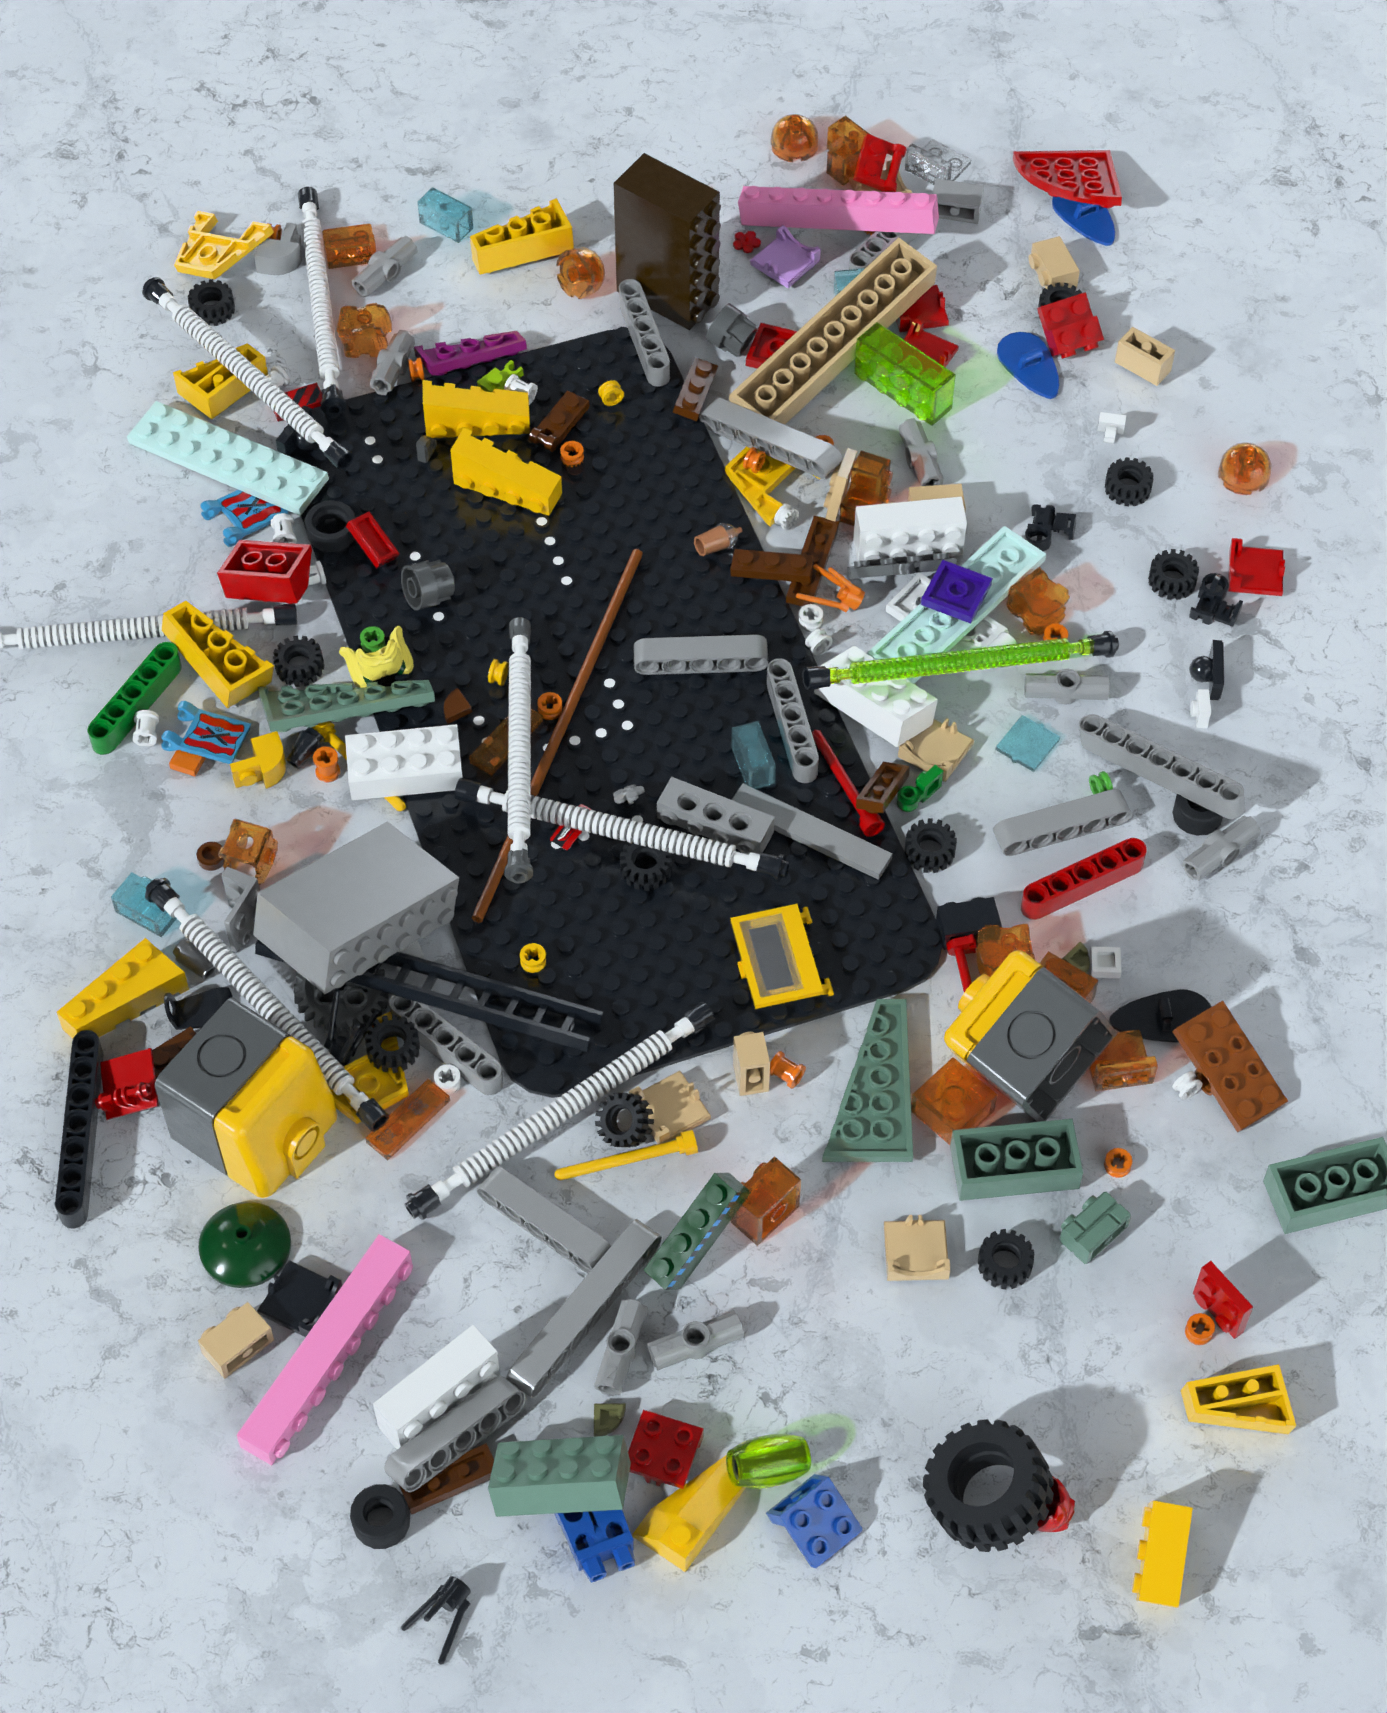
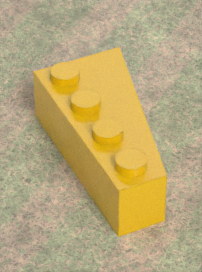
M557 198L549 201V206L541 209L537 206L530 209V214L522 218L518 216L510 218L509 222L504 226L497 224L470 236L472 260L480 275L574 251L572 226Z
M422 380L426 436L431 438L458 437L464 427L473 431L471 436L530 434L529 397L527 392L502 389L486 392L478 386H471L470 389L455 388V384L452 383L436 386L432 385V381Z
M464 427L450 450L454 484L464 489L480 492L488 497L498 498L512 505L530 509L535 513L549 516L562 495L561 476L532 461L528 464L522 462L517 456L518 454L510 450L507 453L493 447L494 442L486 438L481 441L471 436L473 431Z
M186 600L163 613L162 632L177 646L178 651L227 709L258 691V687H265L272 682L274 670L272 663L267 660L264 662L255 655L256 652L253 649L241 645L233 639L234 636L227 630L222 631L213 624L212 619Z
M144 938L56 1013L62 1029L72 1039L77 1033L84 1030L93 1031L98 1037H101L116 1029V1025L127 1019L132 1021L141 1016L140 1012L153 1005L158 1007L163 1004L165 993L170 992L174 995L179 992V994H182L189 990L185 972L149 940Z

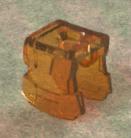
M377 303L366 304V306L358 308L356 306H343L340 309L337 333L343 344L345 356L348 358H359L362 354H368L370 357H378L379 351L387 348L388 341L386 335L392 331V321L386 307Z
M1038 567L1010 587L1007 608L1014 616L1020 617L1024 621L1023 626L1030 635L1036 634L1039 636L1044 634L1047 626L1059 624L1065 618L1064 612L1066 607L1064 605L1070 599L1068 595L1069 590L1059 583H1054L1048 578L1044 570Z
M233 819L229 835L224 846L221 847L218 856L224 859V870L226 867L236 870L240 862L252 865L256 872L255 878L258 879V883L261 885V883L265 882L278 851V841L273 838V833L269 828ZM248 837L253 838V845L250 848L245 849L248 842Z
M1019 924L1011 928H999V925H985L984 928L978 930L977 968L980 976L987 974L991 977L1006 957L1015 950L1024 951L1035 959L1028 924Z

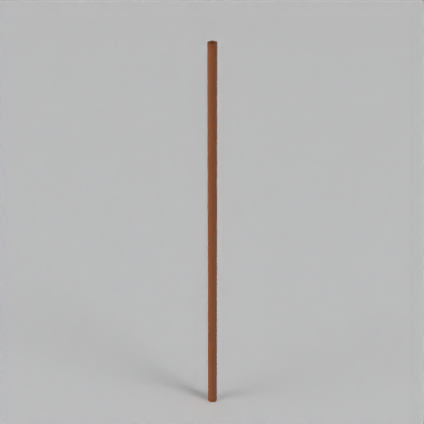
M638 549L632 551L533 776L530 792L534 797L540 791L643 553ZM508 835L472 915V919L475 922L481 923L505 871L508 862V852L513 843V840Z

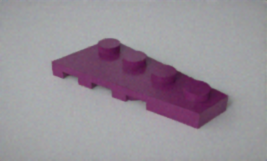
M518 331L485 335L483 341L471 338L461 339L460 344L446 345V342L435 343L436 348L423 350V345L414 346L415 356L421 358L423 366L431 375H444L454 369H466L471 367L472 364L491 362L495 358L505 355L513 356L518 354L519 351L527 349L526 340Z

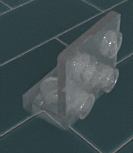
M931 139L923 148L911 143L906 149L905 171L932 185L935 184V179L955 181L971 164V158L934 139Z

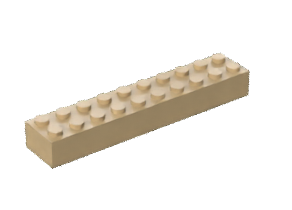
M898 237L729 395V401L777 422L786 424L935 284L937 265Z

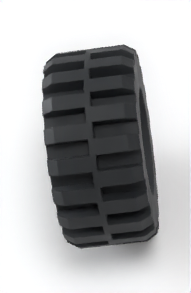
M988 1419L978 1420L977 1425L974 1426L970 1422L961 1425L962 1430L955 1434L951 1431L945 1436L947 1440L942 1445L940 1443L936 1445L933 1450L934 1458H929L926 1463L925 1469L929 1473L923 1477L926 1503L946 1533L954 1541H959L962 1546L968 1549H973L976 1546L980 1552H990L991 1547H995L997 1551L1008 1549L1007 1544L1012 1542L1017 1546L1025 1541L1023 1536L1029 1532L1033 1535L1039 1529L1038 1521L1040 1519L1044 1521L1049 1513L1046 1504L1052 1503L1054 1495L1051 1490L1054 1482L1053 1476L1049 1471V1465L1030 1436L1025 1435L1023 1430L1015 1425H1010L1009 1427L1006 1421L995 1420L994 1424H991ZM994 1465H1005L1014 1468L1012 1482L1008 1490L998 1500L983 1506H971L963 1503L966 1486L976 1473Z

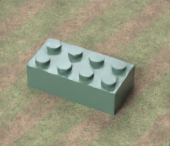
M1073 1119L952 1131L950 1149L959 1201L1080 1188L1083 1168Z
M1380 1137L1270 1164L1263 1183L1284 1234L1387 1209V1144L1384 1138Z
M624 1435L498 1443L488 1485L496 1517L623 1510L631 1466Z

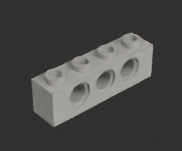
M673 777L670 778L657 801V818L661 819L664 823L677 825L687 829L694 835H702L715 842L728 843L729 846L731 844L735 845L736 849L744 854L749 855L750 852L756 854L763 853L774 833V816Z

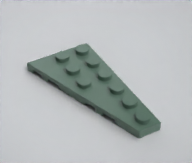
M429 680L396 681L387 687L378 685V682H367V687L353 688V683L315 684L307 686L305 690L293 689L292 685L282 686V691H268V687H258L259 697L271 732H287L291 728L301 726L314 727L319 723L328 721L341 722L349 717H367L381 711L394 712L402 707H421L435 701L434 691Z
M906 999L876 1000L863 1043L859 1049L855 1066L840 1104L835 1124L831 1130L822 1162H913Z

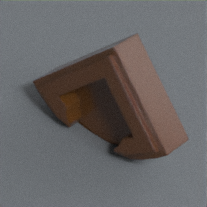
M458 688L454 689L444 702V716L447 724L472 713L470 704Z

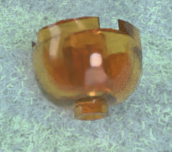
M790 114L780 118L774 125L771 133L772 152L779 159L787 162H793V159L801 158V161H806L813 157L818 150L819 138L813 121L801 114Z
M585 247L572 248L561 253L557 260L556 266L560 265V274H557L558 282L563 291L570 297H574V295L578 299L589 297L600 289L605 280L604 264L599 255L591 249Z
M1248 442L1237 443L1223 454L1220 460L1218 477H1221L1224 481L1223 486L1236 494L1251 495L1252 491L1260 489V492L1268 485L1272 463L1269 455L1262 447Z

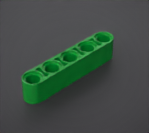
M171 642L158 644L91 721L87 732L94 752L106 755L114 751L136 725L134 722L135 713L141 710H149L180 673L182 665L175 644Z

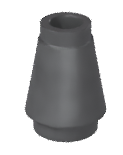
M187 937L174 948L175 960L198 976L206 979L214 972L215 967Z

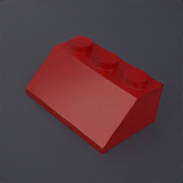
M239 540L217 572L225 597L239 600L297 604L308 588L312 554L311 545Z

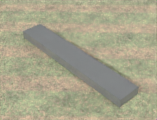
M744 783L732 799L774 816L775 831L878 880L892 859V853Z

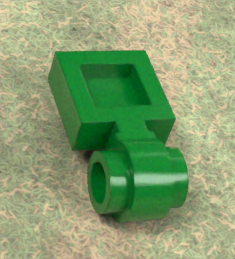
M934 765L928 771H923L919 774L915 781V788L913 786L901 788L897 794L898 807L905 812H911L918 807L920 801L924 803L942 787L943 770Z

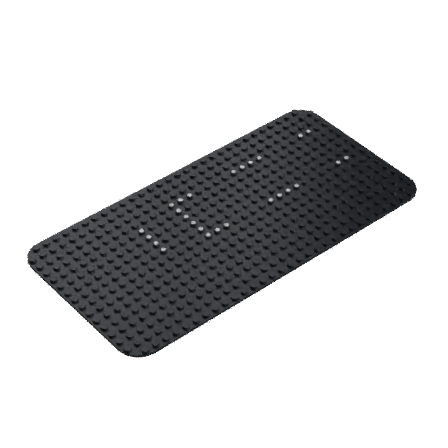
M627 327L598 332L424 379L432 381V385L436 386L452 383L455 384V388L470 389L471 386H477V381L495 367L502 371L505 365L512 360L514 362V369L512 371H516L519 367L523 368V376L520 380L529 384L534 383L538 387L537 394L529 405L530 432L533 428L539 426L567 390L589 400V409L553 452L545 449L544 445L540 443L536 445L530 442V434L473 436L481 441L486 438L494 442L493 447L507 453L510 450L518 454L517 456L522 462L528 464L532 461L561 476L562 495L549 516L535 513L530 509L512 505L498 498L488 497L480 492L464 489L454 484L450 450L458 437L433 438L436 439L437 447L427 463L418 461L416 443L422 436L426 435L422 380L394 386L392 391L387 392L386 395L377 394L375 391L345 399V411L335 416L323 413L321 406L312 409L313 419L324 429L323 435L331 437L335 442L353 453V461L346 469L339 470L324 456V452L319 448L318 443L310 450H301L297 447L290 456L326 471L329 480L300 516L305 530V518L308 511L314 505L323 501H339L350 506L355 513V518L370 512L400 553L396 559L376 568L356 539L347 548L335 552L321 551L311 544L316 560L320 561L326 578L325 585L349 648L355 651L359 648L362 649L360 634L367 627L375 626L383 630L385 646H387L390 634L397 626L402 628L404 641L413 659V670L409 674L401 675L395 673L375 680V682H378V685L387 687L396 681L429 680L434 691L435 701L429 702L424 706H408L394 712L381 711L373 713L379 732L457 724L462 777L481 783L485 787L493 788L494 792L505 794L508 790L509 670L503 686L498 685L496 681L489 683L488 673L494 659H498L499 663L504 661L509 663L510 656L514 654L512 640L509 635V623L514 618H525L531 623L530 644L525 654L531 658L532 724L530 781H532L559 720V717L554 720H545L539 715L538 698L547 692L558 694L562 700L563 711L632 551L638 549L643 553L537 796L541 797V799L546 798L555 802H561L562 804L574 805L575 807L583 804L596 811V813L602 812L603 814H610V816H617V818L622 817L631 821L635 820L638 823L643 822L645 825L651 824L659 828L663 827L666 830L671 829L672 831H679V833L691 834L694 837L699 836L702 839V837H707L694 835L687 829L677 825L666 824L657 818V801L670 778L679 779L730 800L733 799L744 783L892 853L890 863L878 880L774 830L763 853L776 856L780 854L786 855V861L790 862V868L787 877L781 878L780 882H774L773 878L746 869L745 865L733 863L731 867H726L725 864L723 866L718 865V862L716 864L711 863V860L706 862L704 858L703 860H698L697 857L695 859L690 858V855L685 857L683 853L682 855H677L675 851V853H671L672 871L670 878H666L664 885L658 882L659 888L654 890L651 885L649 886V891H644V886H641L639 890L634 889V883L629 886L626 879L622 877L620 853L623 852L625 844L629 846L627 840L621 841L620 838L613 839V836L609 838L606 835L601 836L599 833L593 834L584 830L571 847L565 850L550 841V838L560 825L537 820V818H530V837L525 840V843L528 846V857L533 867V876L524 883H514L505 877L504 871L484 919L481 923H478L472 919V915L507 838L508 812L502 810V805L492 802L490 804H476L456 800L455 790L402 795L421 848L459 877L454 917L449 924L466 971L603 1012L600 1026L577 1019L574 1021L576 1022V1027L573 1033L590 1037L587 1052L485 1022L499 1061L511 1081L529 1093L551 1098L562 1097L564 1093H568L576 1085H581L582 1081H587L588 1077L593 1076L594 1073L599 1072L603 1067L606 1068V1065L612 1064V1061L618 1060V1057L624 1055L633 1047H637L639 1043H643L645 1039H649L657 1031L660 1030L665 1034L675 1027V1023L684 1017V1013L700 1002L708 1005L714 1014L715 1022L696 1034L691 1033L685 1038L681 1036L671 1043V1051L666 1052L664 1056H660L658 1060H654L652 1064H648L646 1068H641L640 1072H635L634 1076L733 1046L734 1036H740L745 1032H763L765 1036L871 1003L877 999L906 992L925 982L938 966L943 947L937 920L886 811L884 813H877L885 824L883 830L875 836H865L859 826L860 815L816 744L819 758L816 779L810 783H801L794 778L767 689V667L761 671L658 675H643L635 671L634 643L640 639L761 635L767 640L768 664L774 659L781 658L790 662L811 732L814 730L822 732L859 794L870 780L838 708L816 695L814 689L807 690L804 687L803 669L805 667L817 666V663L810 648L805 645L806 640L789 604L786 603V597L778 580L731 576L730 569L735 549L764 550L730 478L725 474L724 464L704 422H701L699 417L697 421L673 413L674 406L685 381L672 353L665 346L670 360L669 382L658 387L651 385L646 378ZM610 380L618 381L624 392L623 399L613 406L605 405L598 394L600 386ZM576 441L583 446V463L577 464V467L575 465L573 467L569 465L568 467L561 461L560 448L565 442ZM570 451L569 455L574 456L576 453L575 451ZM335 518L326 519L316 526V530L325 534H333L343 530L347 523ZM719 525L726 532L739 527L742 528L741 533L729 537L730 545L726 549L701 556L695 548V536ZM426 560L429 562L437 560L445 562L453 574L455 590L454 594L450 596L451 599L441 601L440 605L421 610L412 609L402 589L401 572L403 567ZM458 688L470 704L472 713L447 724L444 716V702L447 696L454 689ZM547 704V709L553 708V704ZM630 785L644 787L645 792L638 795L639 798L634 800L633 804L629 805L627 800L623 803H615L613 794L616 791ZM648 857L641 858L635 862V865L641 869H649L657 864L655 859ZM797 904L800 913H802V908L808 907L812 923L807 924L806 922L803 925L821 985L825 984L824 979L829 978L834 995H818L755 1009L747 978L741 979L737 962L741 961V956L730 918ZM772 925L749 930L766 992L794 986L777 926ZM536 943L545 949L546 965L537 973L527 972L521 966L520 951L527 944ZM529 955L528 961L531 959L537 961L538 955L536 957H532L531 955ZM473 989L477 1001H479L483 992ZM492 995L486 1007L505 1012L511 1000ZM520 1003L514 1015L533 1021L539 1008ZM547 1011L542 1024L561 1029L567 1016Z

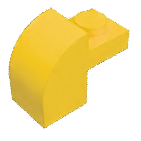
M277 731L251 738L255 757L230 764L236 788L250 786L263 780L267 789L282 779L286 771V760L282 742Z

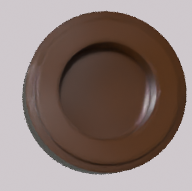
M217 842L202 844L196 853L198 864L204 870H217L226 861L225 850Z

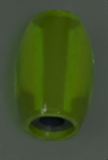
M768 1434L746 1440L730 1449L726 1455V1466L729 1478L734 1486L765 1489L792 1482L809 1472L811 1468V1454L806 1440L801 1436Z

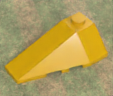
M731 1451L686 1483L684 1489L679 1488L651 1508L632 1534V1537L686 1572L757 1472L743 1474L742 1481L739 1482L734 1475L732 1467V1456L735 1452Z

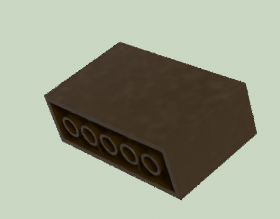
M643 153L613 183L617 292H619V285L622 281L626 279L637 280L642 286L650 310L690 331L696 323H700L703 320L705 314L711 308H714L720 299V192Z

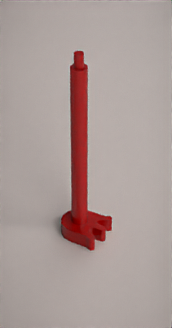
M973 934L952 939L946 944L948 954L956 957L964 992L972 984L965 954L976 953L975 948H977Z

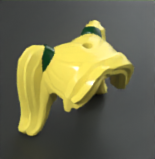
M400 626L395 627L390 634L387 646L376 652L365 653L360 648L355 651L349 647H341L339 650V654L346 660L354 684L359 688L367 687V682H375V680L395 673L401 675L409 674L414 667L411 653L404 641Z

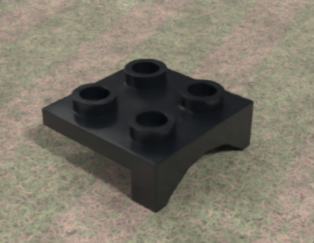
M289 1260L279 1276L274 1275V1284L271 1282L268 1284V1294L257 1312L259 1315L306 1337L342 1287V1281L332 1275L327 1279Z

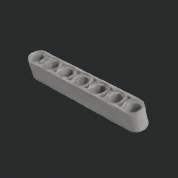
M716 398L699 415L700 421L704 422L708 430L749 448L755 447L758 452L764 451L767 456L821 479L829 475L843 460L840 451L832 444L723 398Z
M1089 714L1079 721L1081 744L1086 750L1225 818L1236 819L1244 814V788L1240 783L1099 715Z
M638 1219L633 1220L508 1371L506 1379L531 1398L537 1396L655 1253L662 1241V1236Z

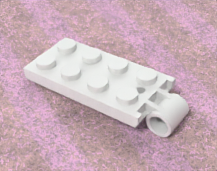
M919 572L886 605V612L902 621L921 603V598L931 579ZM986 616L949 653L974 669L979 667V660L982 657L986 658L990 664L999 666L1016 649L1017 643L1005 626Z

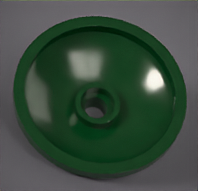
M257 1202L235 1203L219 1210L207 1221L199 1238V1256L207 1273L217 1282L234 1288L258 1286L272 1279L286 1264L291 1251L290 1231L283 1217L273 1208ZM240 1233H247V1236L244 1238L237 1237Z

